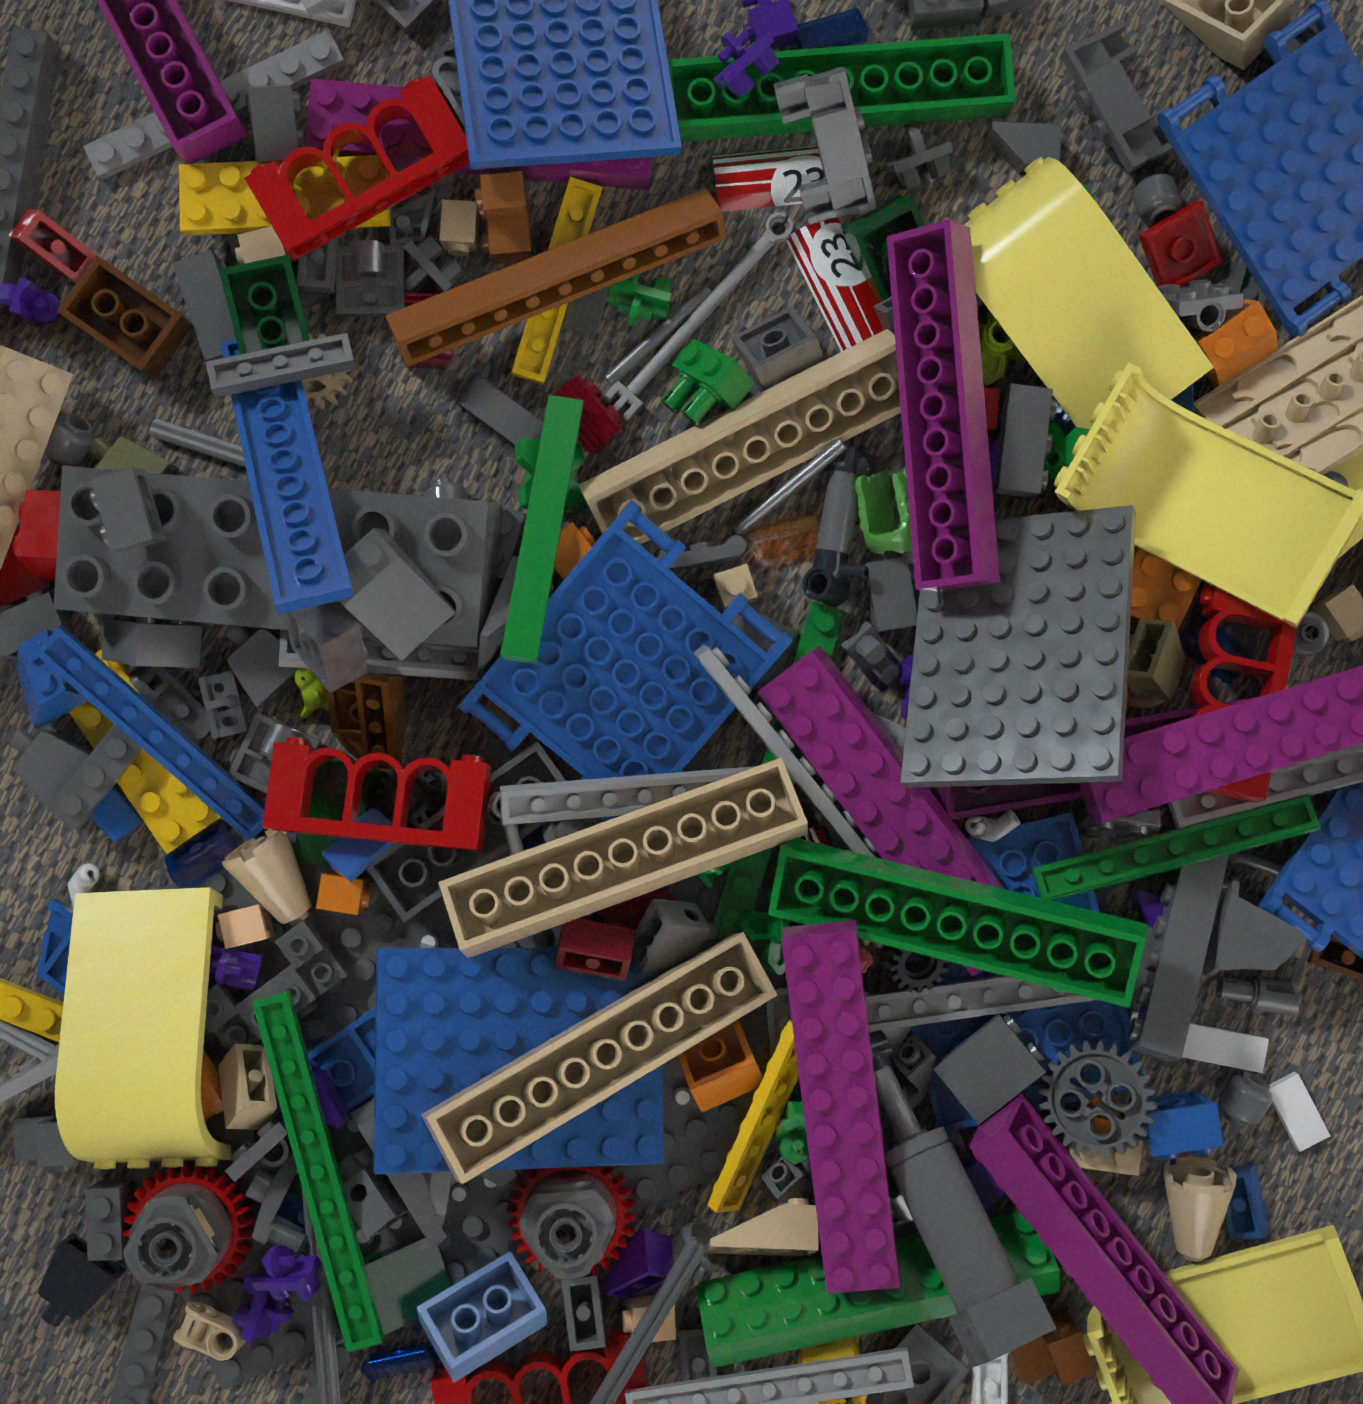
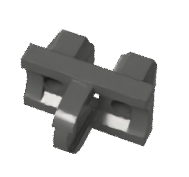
M911 127L904 132L909 155L885 163L888 174L895 175L901 190H907L921 184L916 166L925 162L931 179L951 173L948 154L954 151L951 142H940L925 148L918 128Z
M431 235L416 245L410 240L403 246L407 252V259L417 268L404 283V289L408 293H420L431 283L441 294L455 288L463 279L464 272L454 260H449L439 270L432 263L443 253V250Z
M867 621L862 624L857 635L849 640H845L841 644L866 679L873 685L879 680L887 685L900 674L901 670L896 665L898 660L873 626Z
M233 670L198 678L212 739L247 732L248 726ZM218 707H231L229 710L218 711Z

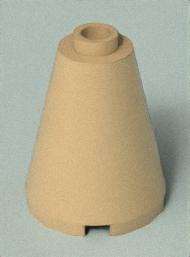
M267 830L265 834L268 838L263 836L255 839V837L228 854L225 857V861H222V864L281 924L289 922L291 926H294L309 916L307 911L311 908L312 904L288 832Z
M1178 1157L1174 1165L1170 1166L1169 1161H1167L1163 1172L1177 1251L1183 1254V1257L1187 1260L1202 1261L1204 1258L1212 1255L1236 1187V1173L1228 1166H1226V1171L1216 1168L1217 1161L1212 1159Z

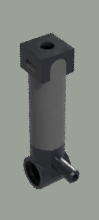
M847 447L848 449L823 469L830 474L813 566L804 575L802 581L803 592L809 599L830 606H838L848 597L850 591L848 578L865 580L869 576V568L867 566L848 564L858 510V495L855 490V482L862 475L866 477L871 476L874 462L873 455L856 447Z

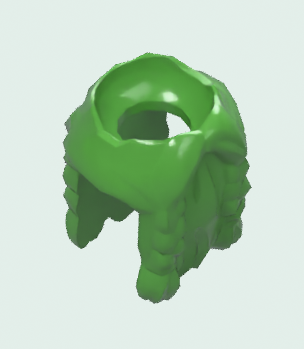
M906 469L903 473L897 472L892 475L901 524H896L889 477L886 470L878 472L876 475L872 474L869 477L862 475L855 482V490L858 495L859 518L861 520L860 528L863 531L866 546L872 553L880 555L892 550L903 554L904 552L912 551Z

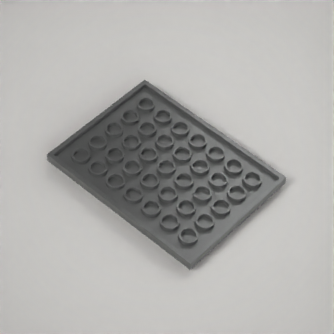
M1133 505L995 519L1000 583L943 591L920 590L900 781L905 788L1122 781L1136 511Z

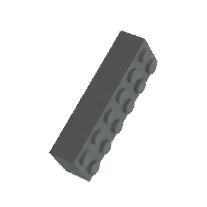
M537 741L491 774L482 852L393 843L366 869L403 922H406L443 896L438 882L487 865L509 849L503 825L500 823L499 817L493 815L489 809V799L495 791L500 792V786L568 781V779L542 742ZM500 799L497 802L498 809H501ZM445 807L414 829L442 831ZM545 822L517 824L521 840L544 825Z

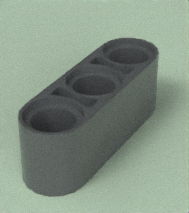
M478 375L473 377L455 402L461 409L513 447H515V442L522 437L541 440L544 423Z

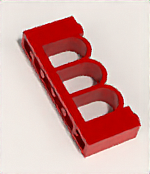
M431 75L423 79L415 78L408 82L404 89L399 92L401 99H388L376 105L367 118V127L359 123L339 125L328 134L324 141L323 151L315 147H302L293 150L287 155L280 168L276 161L270 164L263 163L253 168L250 175L244 177L292 261L299 259L469 164L466 135ZM403 119L413 123L418 129L432 154L397 173L379 142V134L383 126L389 121ZM363 143L376 153L389 178L353 197L336 167V161L340 150L346 145ZM314 166L327 170L333 176L346 202L310 221L296 198L294 180L303 169Z
M1209 583L1204 584L1200 595V604L1204 605L1202 616L1211 618L1201 628L1199 648L1203 657L1208 662L1194 672L1190 681V695L1199 710L1192 713L1187 719L1231 706L1216 701L1209 693L1207 677L1213 668L1262 677L1260 697L1286 689L1296 628ZM1221 621L1234 622L1271 630L1266 663L1233 656L1224 652L1216 641L1218 623ZM1271 772L1205 791V793L1246 802H1262L1267 799Z
M286 737V743L274 742L262 828L272 831L482 852L492 767L487 763H483V757L462 755L461 761L451 760L450 767L442 761L430 757L419 758L405 767L394 757L383 753H370L355 761L350 755L334 748H320L317 750L307 745L308 740L302 738ZM328 760H342L348 771L342 821L309 818L314 777L317 769ZM380 764L391 765L397 774L398 785L392 826L358 823L365 775L371 768ZM428 769L441 770L447 779L448 789L442 831L407 828L413 782L420 773Z
M623 1329L613 1331L610 1337L606 1339V1347L569 1351L564 1361L557 1354L550 1351H535L527 1354L519 1362L516 1370L509 1363L502 1360H490L454 1383L442 1364L438 1367V1370L434 1371L430 1381L434 1404H476L474 1386L486 1378H496L503 1381L509 1387L513 1404H526L522 1377L534 1369H545L552 1372L560 1384L563 1404H575L569 1374L570 1369L579 1361L594 1360L601 1363L608 1373L630 1338V1332L624 1333ZM644 1355L614 1404H626V1390L649 1387Z

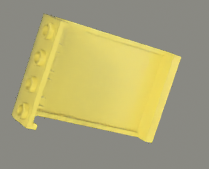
M1042 157L1037 158L1024 169L1026 175L1016 183L1014 180H1010L996 192L998 198L988 206L985 202L980 204L968 214L970 220L964 225L970 227L976 294L1046 388L1053 389L1052 396L1075 427L1091 429L1094 423L1090 422L1094 410L1100 402L1106 403L1112 392L1109 390V386L1118 370L1124 371L1128 362L1141 368L1145 380L1155 390L1170 400L1214 368L1102 209L1076 177L1058 160L1047 157L1045 160Z
M1128 362L1124 371L1118 370L1109 386V390L1112 392L1106 403L1100 402L1094 410L1090 420L1094 424L1087 436L1082 434L1077 440L1072 451L1075 457L1069 468L1064 466L1057 475L1054 486L1057 487L1055 490L1056 495L1073 511L1133 505L1136 511L1134 546L1297 629L1363 517V490L1359 488L1358 491L1348 488L1192 413L1155 390L1145 380L1142 369Z
M210 887L75 893L55 1080V1111L59 1132L65 1147L76 1159L94 1163L93 1169H116V1163L127 1162V1168L134 1169L149 1168L150 1162H161V1167L181 1168L184 1161H196L195 1166L216 1167L218 1160H230L231 1145L218 1142L212 1138L204 1121L201 1104V1071L214 910L222 909L223 895Z
M1334 1225L1163 1272L1238 1367L1239 1372L1232 1404L1363 1372V1300ZM1094 1306L1089 1312L1087 1333L1083 1334V1339L1089 1356L1095 1355L1099 1367L1096 1368V1375L1101 1389H1108L1112 1402H1108V1404H1171L1164 1393L1155 1387L1149 1374L1138 1361L1133 1359L1127 1346L1108 1327L1105 1318Z

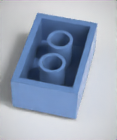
M511 1251L417 1307L419 1321L453 1383L547 1325L546 1309Z

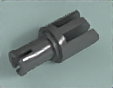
M1256 975L1249 981L1230 979L1220 976L1217 981L1216 995L1218 999L1247 1002V1005L1252 1010L1288 1016L1295 1015L1299 1011V1001L1292 981Z

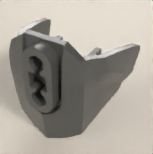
M1229 875L1228 879H1223L1201 975L1213 976L1219 970L1232 969L1276 970L1303 944L1306 936L1284 920L1261 909L1259 905L1262 899L1239 889L1240 882L1238 878Z

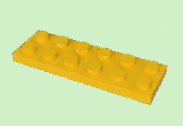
M377 155L337 157L336 167L353 197L389 178ZM284 160L276 161L279 168L281 167ZM273 161L179 164L180 231L183 236L247 233L270 227L269 220L244 177L250 175L251 170L263 163L270 164ZM311 166L305 168L298 173L294 180L296 198L310 221L346 202L333 176L321 167ZM390 208L354 228L391 226Z
M102 649L95 653L100 659L102 658ZM102 660L144 697L130 683L129 679L132 676L122 663ZM89 701L69 711L94 749L114 725L108 717ZM142 749L117 781L166 854H171L221 819L216 812L144 749Z

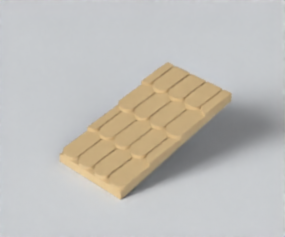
M1363 295L1311 327L1300 337L1297 336L1193 402L1194 414L1321 475L1328 473L1362 453Z

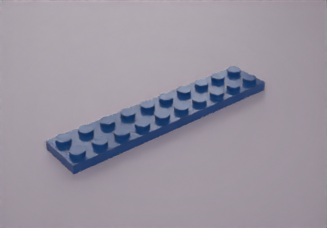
M236 338L220 341L223 358L240 355ZM302 380L232 394V404L277 614L354 597Z

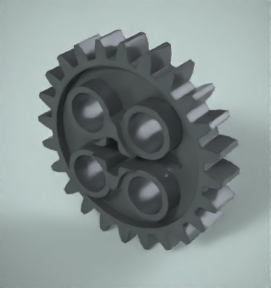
M1101 1039L1096 1049H1094L1091 1041L1085 1040L1083 1051L1074 1043L1070 1045L1071 1056L1064 1051L1057 1053L1061 1064L1054 1061L1048 1063L1049 1068L1054 1074H1044L1041 1077L1049 1084V1087L1039 1089L1038 1093L1048 1097V1101L1043 1102L1039 1107L1050 1109L1051 1112L1044 1119V1122L1050 1123L1055 1121L1057 1126L1053 1130L1052 1135L1055 1136L1063 1132L1066 1135L1063 1145L1067 1146L1072 1141L1076 1142L1077 1154H1080L1085 1147H1089L1091 1158L1097 1156L1099 1149L1103 1150L1106 1158H1110L1115 1146L1122 1155L1126 1152L1125 1141L1135 1148L1139 1144L1135 1133L1144 1137L1149 1133L1142 1123L1153 1124L1155 1122V1118L1148 1114L1147 1110H1153L1158 1107L1156 1102L1148 1100V1096L1155 1094L1157 1088L1146 1087L1145 1084L1152 1077V1074L1141 1075L1139 1070L1144 1062L1139 1061L1132 1064L1130 1059L1133 1051L1130 1050L1123 1056L1120 1055L1118 1043H1115L1110 1050H1106L1105 1040ZM1088 1063L1099 1067L1101 1071L1099 1082H1092L1086 1077L1084 1071ZM1071 1078H1076L1088 1091L1074 1085L1071 1082ZM1117 1086H1124L1130 1090L1132 1094L1131 1103L1122 1104L1117 1101L1114 1095V1090ZM1097 1091H1101L1104 1094L1102 1096L1104 1103L1096 1106L1092 1103L1094 1096L1091 1093L1094 1094ZM1072 1092L1078 1095L1081 1100L1080 1110H1071L1066 1106V1093ZM1108 1106L1121 1111L1125 1115V1119H1120ZM1096 1115H1104L1110 1120V1132L1103 1133L1096 1128L1094 1124Z

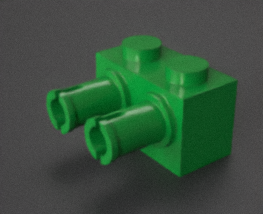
M692 339L672 364L678 372L679 379L660 401L673 413L679 414L681 412L690 422L698 425L715 402L734 410L754 386L755 382L734 358ZM697 391L694 394V396L690 399V401L686 404V406L682 408L685 405V403L689 400V398L693 395V393Z

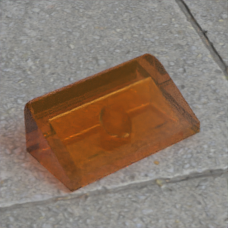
M813 512L754 527L747 531L757 568L761 569L815 554L819 526Z

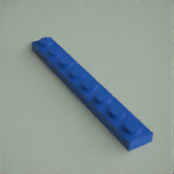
M62 624L34 651L40 659L247 841L254 838L264 829L262 824L265 805Z

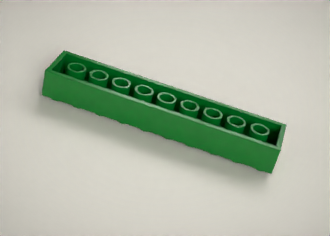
M1010 33L775 51L774 53L779 63L766 75L762 76L752 62L744 69L755 85L739 98L726 85L719 88L713 80L734 60L732 57L725 63H722L717 56L668 60L681 142L814 132L810 116L783 124L773 84L805 74L810 77L840 67H844L853 106L854 109L860 107L865 128L1008 117L1016 102Z
M799 838L785 842L780 847L768 911L770 916L805 925L856 920L857 934L860 939L1130 1008L1148 927V924Z
M1019 1212L989 1218L1020 1283L1032 1278L1040 1296L1060 1292L1059 1268L1055 1256L1042 1243L1038 1233ZM920 1233L895 1239L900 1288L827 1294L822 1255L705 1280L695 1285L706 1349L712 1368L952 1316L958 1313Z

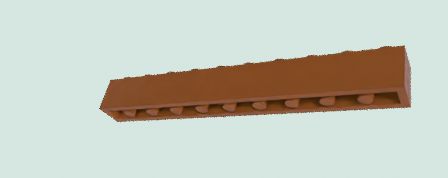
M704 188L385 315L404 362L409 367L725 240L726 232L723 212L708 190Z

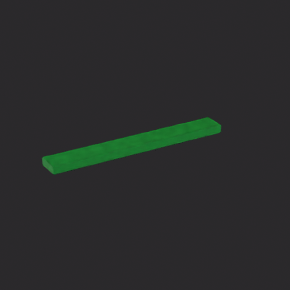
M552 395L548 397L500 654L501 659L530 664H537L582 417L583 400Z
M1309 794L1034 867L1031 872L1040 898L1056 901L1318 831L1321 825Z

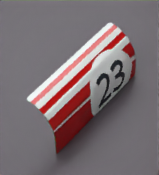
M817 145L712 156L717 204L722 212L803 204L798 186L825 178Z
M838 217L802 227L791 234L786 242L842 352L884 330L873 307L879 304L852 256L840 228L842 225Z

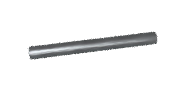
M706 285L700 287L604 376L607 382L613 386L617 380L620 381L693 314L711 294V290Z
M840 438L835 440L734 524V530L740 536H743L848 449Z

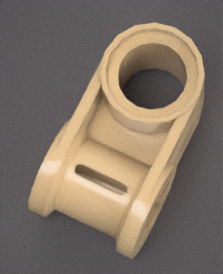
M198 1301L187 1303L185 1307L187 1314L181 1329L176 1330L173 1336L174 1341L179 1345L197 1350L220 1361L231 1358L246 1342L242 1339L244 1330L232 1323L233 1317ZM221 1333L230 1335L233 1339V1345L224 1343Z

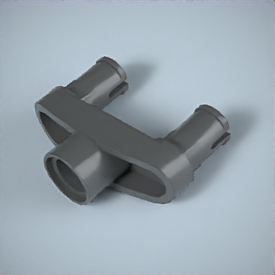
M292 1152L277 1174L260 1166L245 1196L262 1204L252 1239L264 1245L266 1242L273 1245H285L292 1253L296 1254L306 1234L278 1222V1217H276V1213L294 1177H299Z

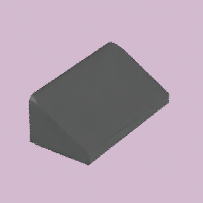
M609 286L569 302L563 329L596 337Z

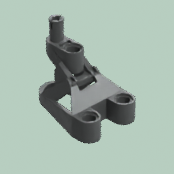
M373 1098L350 1114L374 1153ZM518 1169L486 1170L479 1175L502 1187L517 1177L515 1171ZM452 1172L387 1174L431 1247L435 1248L447 1240L448 1237L443 1231L442 1225L445 1221L450 1186L457 1182Z

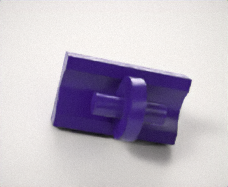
M744 31L736 38L729 32H726L721 37L724 49L717 57L722 63H725L730 57L734 60L713 78L719 88L726 85L738 98L742 97L755 85L744 70L751 62L762 76L770 72L779 63L778 58L770 47L774 39L769 33H766L763 37H758L745 50L743 46L750 38Z
M19 278L17 285L3 281L0 283V304L8 306L10 312L29 325L42 329L43 323H53L60 317L61 314L57 312L61 306L59 299L50 293L44 292L30 280Z
M211 944L209 981L254 991L257 989L264 955L233 948L225 949L224 946Z
M275 1245L268 1250L266 1256L262 1259V1265L265 1267L263 1273L259 1277L253 1278L250 1282L255 1291H269L274 1300H284L293 1291L296 1292L300 1300H310L321 1287V1282L315 1273L322 1263L318 1256H292L287 1246Z
M257 1271L247 1274L242 1286L243 1292L254 1296L252 1305L247 1303L239 1305L232 1322L244 1330L242 1339L250 1343L254 1342L256 1337L270 1336L271 1331H278L280 1322L292 1320L294 1310L285 1305L287 1298L284 1300H274L269 1291H255L250 1282L253 1278L259 1277L262 1274Z

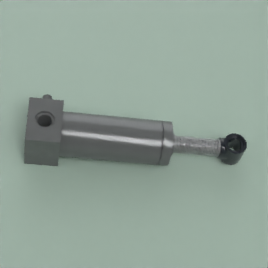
M881 1030L871 1032L870 1038L878 1100L899 1141L895 1144L896 1147L885 1154L886 1164L889 1170H891L890 1173L958 1313L948 1319L973 1368L990 1362L1057 1328L1032 1278L1020 1283L944 1127H939L929 1132L927 1129L921 1130L891 1068L894 1056L889 1040Z

